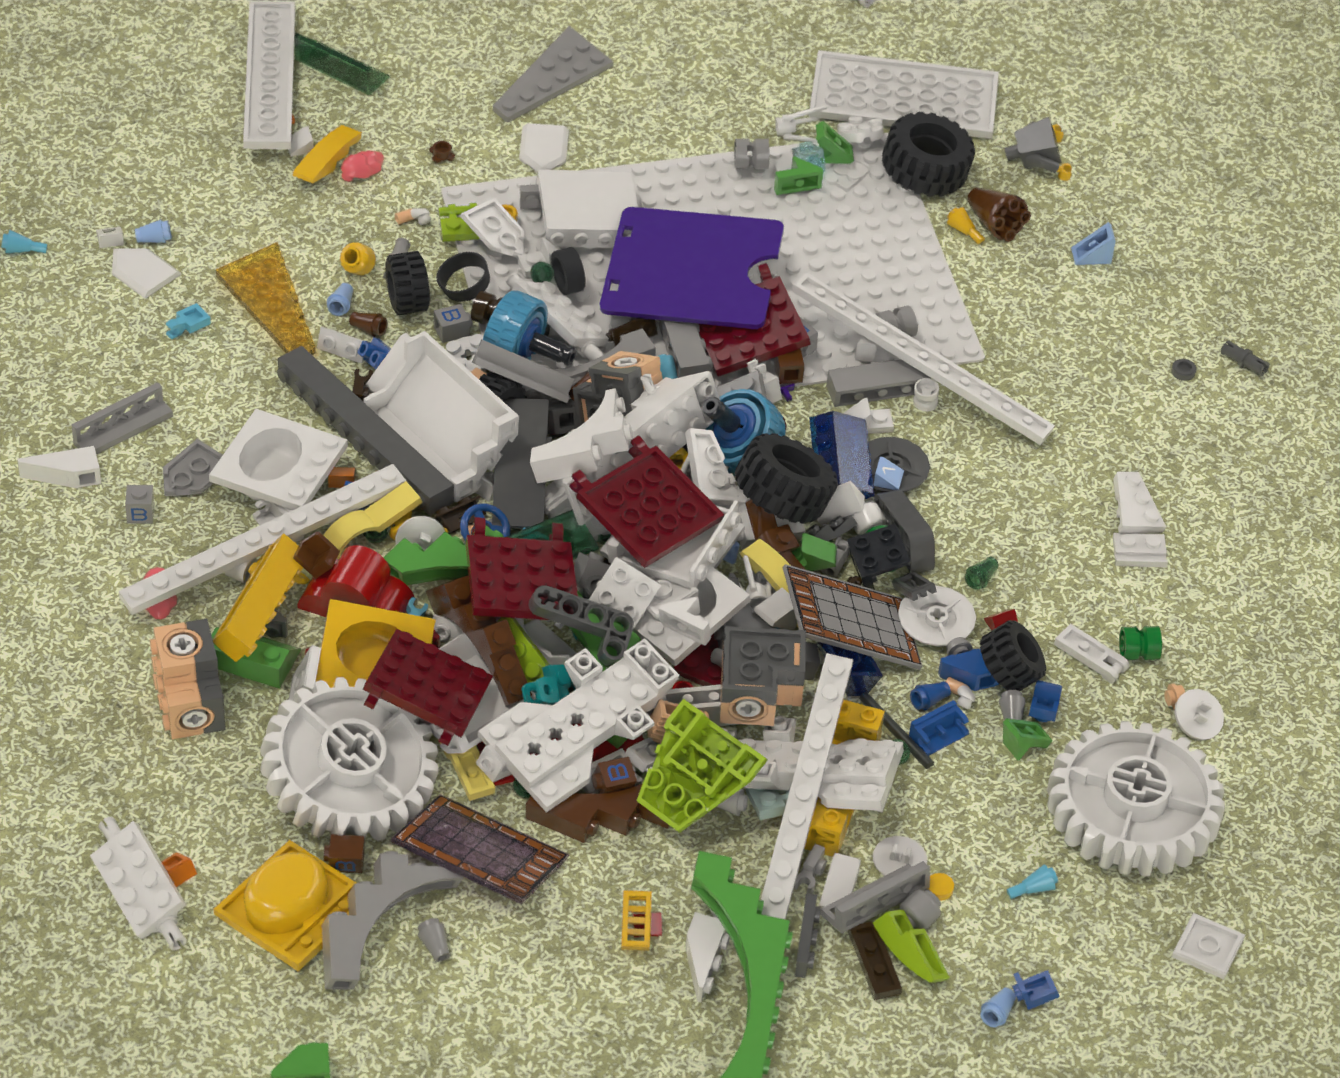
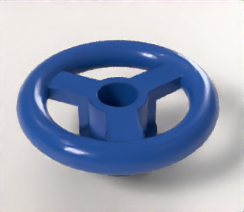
M476 504L468 508L461 518L460 531L464 541H466L467 535H470L468 531L469 519L473 514L474 517L485 518L482 511L494 514L502 524V526L492 525L491 522L485 519L486 526L493 531L498 530L504 537L510 536V524L506 515L493 505Z

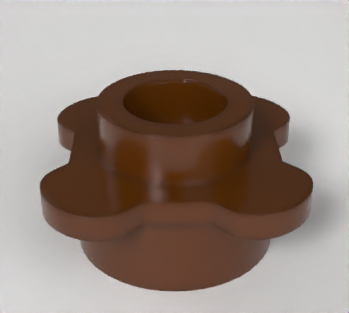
M437 141L429 148V152L433 154L432 160L439 163L444 160L452 161L455 159V154L452 153V146L447 141Z

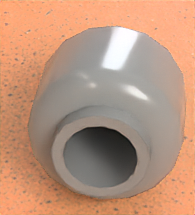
M914 890L900 904V910L905 911L913 928L927 930L940 917V906L942 904L930 890Z

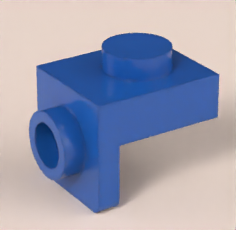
M1039 680L1036 681L1029 716L1034 717L1040 722H1055L1062 686Z
M1048 970L1024 980L1021 979L1019 972L1013 974L1017 983L1012 986L1018 1002L1024 1000L1028 1010L1060 997Z

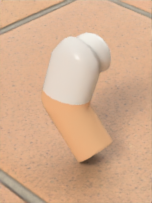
M411 208L394 215L399 225L418 219L420 225L430 223L431 221L430 212L425 208Z
M948 677L946 682L950 686L951 692L960 696L957 701L958 705L969 709L972 702H975V695L970 687Z

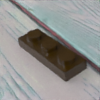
M874 921L861 923L849 929L848 934L873 999L879 1000L901 995L902 986L885 943L874 927Z

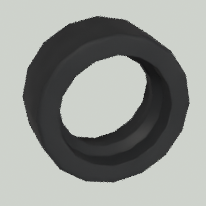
M568 247L553 251L551 255L552 272L560 292L563 295H569L584 291L586 284L585 272L576 249Z

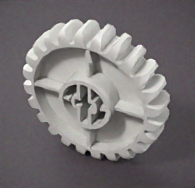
M336 677L333 688H330L323 680L316 681L312 693L308 689L300 688L295 692L293 700H284L279 705L277 715L270 718L266 735L263 738L260 752L264 758L260 769L262 775L269 778L266 786L268 794L274 797L280 796L277 808L281 813H288L292 810L296 812L292 822L294 825L301 827L307 822L313 824L311 834L318 838L327 830L331 831V834L339 836L345 834L364 836V840L367 833H370L373 839L377 841L384 840L388 829L398 833L406 826L408 819L413 820L422 811L423 804L430 800L434 790L433 783L439 771L438 764L435 763L438 749L436 744L429 742L432 735L430 726L426 724L417 725L419 717L383 699L378 700L374 710L364 706V702L369 695L368 692L362 690L366 679L358 678L355 687H349L344 677Z
M1121 721L1119 730H1115L1112 725L1105 723L1100 725L1098 734L1093 730H1086L1081 733L1080 741L1071 740L1067 743L1064 753L1059 754L1054 761L1053 771L1050 774L1047 787L1049 795L1047 806L1049 812L1054 815L1053 825L1056 830L1066 832L1064 842L1068 846L1075 847L1081 845L1080 856L1085 860L1091 859L1094 856L1099 857V867L1105 870L1109 869L1112 864H1116L1119 867L1120 874L1129 875L1132 868H1138L1139 873L1146 877L1151 876L1153 867H1157L1163 874L1172 873L1174 863L1180 867H1187L1191 865L1193 856H1202L1207 851L1209 843L1216 839L1225 810V803L1222 800L1224 794L1223 784L1216 780L1218 771L1215 766L1205 764L1207 755L1198 749L1190 752L1191 741L1185 737H1180L1176 741L1171 739L1172 730L1163 728L1159 733L1153 732L1150 723L1143 722L1140 729H1134L1129 721Z

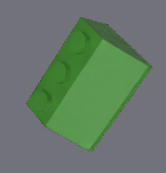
M216 627L211 635L212 640L220 627ZM261 637L255 642L258 646L249 657L244 655L235 662L214 645L218 670L279 689L301 652V648Z

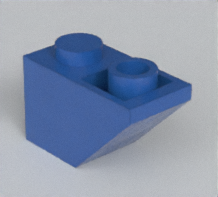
M973 649L956 655L952 654L940 659L938 675L942 679L953 678L968 685L973 691L999 685L988 671L980 649Z

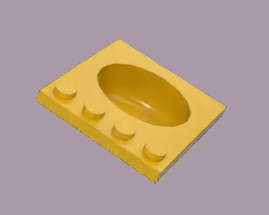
M330 599L316 681L323 680L330 688H333L336 677H344L349 687H355L358 678L366 679L367 681L396 629L408 632L415 638L431 644L436 619Z
M289 840L214 908V915L299 972L323 949L322 924L328 914L345 912L349 915L348 893L353 885L357 883Z

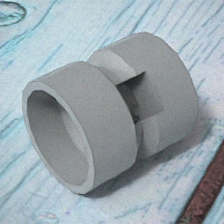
M735 139V169H749L751 165L755 169L769 168V139H755L753 142H750L749 139ZM752 151V156L747 155V152Z
M909 305L895 308L893 312L887 310L875 313V315L911 337L916 336L918 331L917 319Z

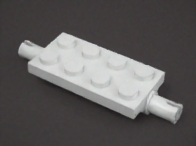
M517 272L508 276L506 284L512 288V291L517 290L542 300L546 304L548 309L547 323L572 347H576L577 352L583 358L592 361L604 355L597 347H605L609 338L598 325L593 324L586 318L587 315L583 311L575 308L569 298L561 295L556 290L557 288L554 284L547 281L543 283L526 282Z
M114 817L105 818L104 821L107 827L101 821L99 829L103 832L107 842L92 853L90 857L137 937L143 939L151 933H162L171 950L180 949L181 946L178 941L183 946L187 942L177 926L178 911L186 906L184 899L139 824L132 821L120 830Z

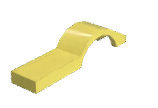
M405 481L364 511L357 510L340 517L328 528L323 536L340 550L337 557L339 559L344 547L359 534L367 531L382 532L419 506L422 500Z
M476 745L464 753L447 754L443 750L445 756L451 760L469 801L495 794L494 783L476 764L480 756Z

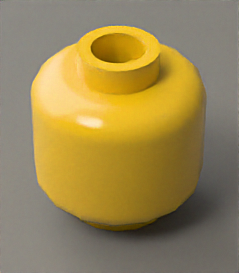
M353 242L343 248L340 254V262L347 272L355 275H365L373 270L376 256L371 247Z

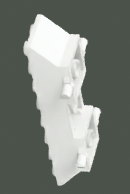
M709 371L676 379L665 377L657 384H653L651 374H644L641 376L644 392L637 400L630 404L632 411L624 416L626 424H630L632 427L633 438L639 435L650 449L657 446L669 458L687 444L685 432L689 428L705 430L713 423L704 414L702 407L708 398L717 397L719 400L720 398L712 374ZM628 451L604 455L602 460L598 461V471L585 475L593 483L634 458ZM572 477L563 478V484L577 523L582 526L594 516L576 498L577 493L569 487L570 483L574 481Z

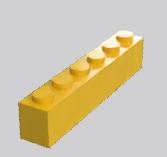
M284 533L268 547L213 638V644L235 662L244 655L249 657L258 646L255 642L267 631L265 625L270 623L277 614L274 609L278 608L286 599L284 592L286 593L294 585L296 580L293 577H296L303 569L294 560V555L299 546Z

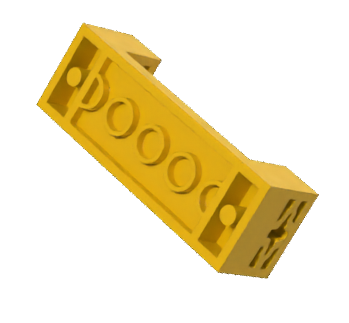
M843 699L832 743L840 744L847 740L858 738L880 741L885 711ZM818 797L804 849L811 851L813 846L817 844L825 848L824 855L833 857L835 853H839L855 809L827 808L821 803V798Z

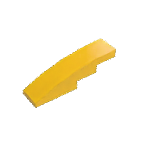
M340 125L312 148L294 169L292 176L313 184L329 175L336 169L337 162L348 155L349 147L360 141L362 132Z

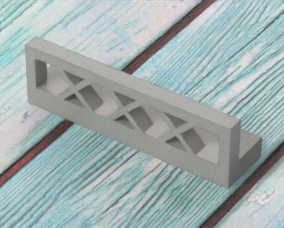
M481 339L471 363L565 403L568 402L570 398L568 393L574 378Z
M157 382L71 424L73 444L77 448L94 446L96 454L173 417L172 409L163 401L162 386ZM155 395L154 399L145 403L149 396ZM133 405L130 411L124 413L127 407ZM112 415L109 421L102 424L106 417ZM90 426L87 432L80 433V430Z
M924 861L913 867L907 864L821 909V916L842 934L903 902L914 890L924 891L930 886V866Z

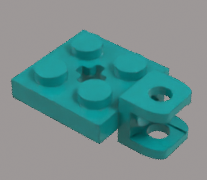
M564 664L542 667L544 677L522 686L524 702L554 705L569 695L568 688L572 687L573 691L576 690ZM531 691L536 695L535 700L530 697Z

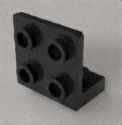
M896 524L847 539L850 556L858 577L862 580L861 585L863 587L875 590L873 583L877 582L876 576L911 564Z

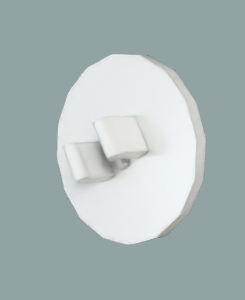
M415 516L406 520L399 527L395 536L396 545L406 538L412 544L414 542L419 544L425 551L445 530L433 518Z
M1193 689L1188 690L1178 698L1174 714L1177 724L1183 733L1192 739L1202 741L1211 739L1220 732L1223 727L1224 714L1220 703L1213 695L1204 690Z
M904 836L885 838L877 844L873 851L874 865L883 876L907 864H910L912 867L922 861L927 864V854L924 848L917 841Z

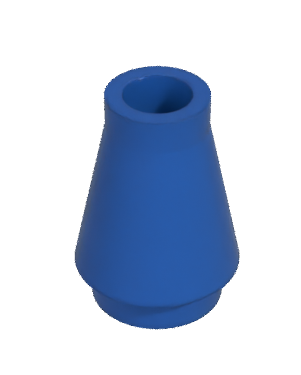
M945 681L917 685L910 692L911 703L918 710H928L942 699L949 697L951 689Z

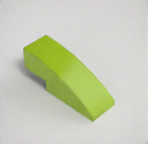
M904 910L888 911L873 922L874 927L891 952L915 974L930 983L946 981L950 978L925 929L914 930Z

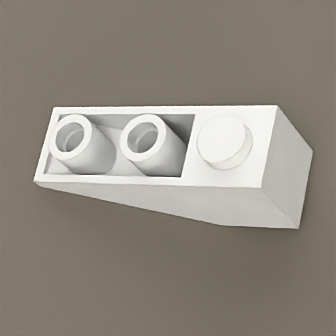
M94 446L17 459L20 478L72 488L101 484L100 468Z
M695 912L687 932L685 949L697 1002H702L704 994L711 993L714 978L711 975L713 971L718 972L720 969L722 955L719 954L721 949H727L730 936L726 933L718 918Z

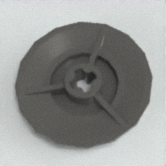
M879 437L866 442L857 452L855 459L857 474L866 484L879 491H894L874 486L875 473L880 456L904 470L899 488L903 492L918 488L927 479L930 464L928 456L918 445L906 439Z

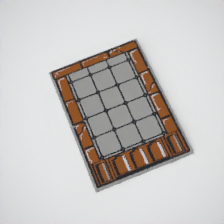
M787 564L782 567L799 630H806L807 639L919 670L923 667L915 639L910 637L900 624L898 611L903 600L901 597Z

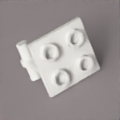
M615 557L602 580L597 582V587L589 600L626 612L633 619L634 629L661 585L618 557Z

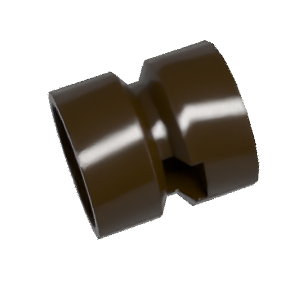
M480 291L472 305L471 320L486 325L502 297L497 300L496 295Z

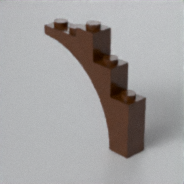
M468 575L426 590L435 615H442L453 621L468 636L478 650L491 675H493L505 706L523 700L522 686L528 682L513 645H516L507 619L497 622L495 617L473 615Z
M643 784L621 791L602 794L574 793L548 812H545L532 796L526 802L525 819L582 843L586 842L589 835L594 836L599 825L624 836H627L631 828L636 829L641 818L666 829L670 827L637 802Z

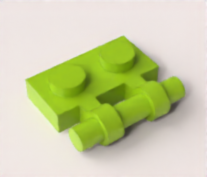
M469 203L466 206L448 204V207H438L439 217L448 216V218H440L442 242L481 240L461 217H457L461 213L477 206V203Z

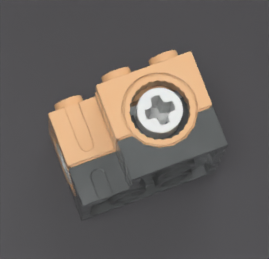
M619 351L589 367L591 379L573 388L578 427L596 412L604 399L606 390L616 388L618 397L624 399L626 411L622 414L626 416L631 412L632 407L630 404L637 400L644 392L641 376L651 374L653 384L663 380L662 372L660 371V357Z
M208 619L189 621L186 624L183 622L153 627L154 639H150L151 653L156 655L151 657L153 672L155 673L153 674L155 690L161 693L157 694L159 709L164 714L162 715L164 730H170L172 739L226 730L224 698L218 677L217 656Z
M725 626L721 667L720 723L774 726L776 705L801 707L805 679L806 630L790 631L788 629Z

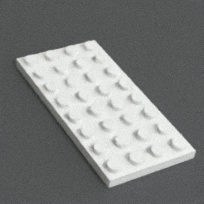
M818 50L810 109L822 105H828L829 108L809 114V117L848 122L850 117H862V121L882 119L883 126L891 127L897 119L902 116L904 117L906 114H916L917 112L929 114L931 112L936 113L940 117L946 116L952 122H957L960 124V128H964L971 137L992 139L999 72Z

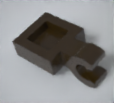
M356 369L354 371L352 392L364 402V398L369 395V387H366V383L373 375V370H369L367 376H360L359 369Z

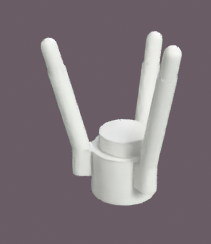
M822 105L775 118L777 136H783L784 140L817 141L814 138L792 135L791 133L796 132L797 124L819 121L820 118L809 117L796 120L795 118L828 109L829 106Z
M745 555L743 560L749 581L746 592L750 595V606L755 609L757 605L772 595V586L767 581L765 589L762 584L754 581L749 558ZM734 573L729 574L730 577L736 578Z

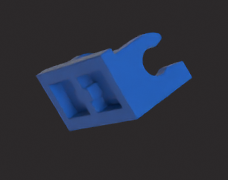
M952 700L912 721L909 736L929 756L969 735V730L964 725L969 720L957 706V703Z

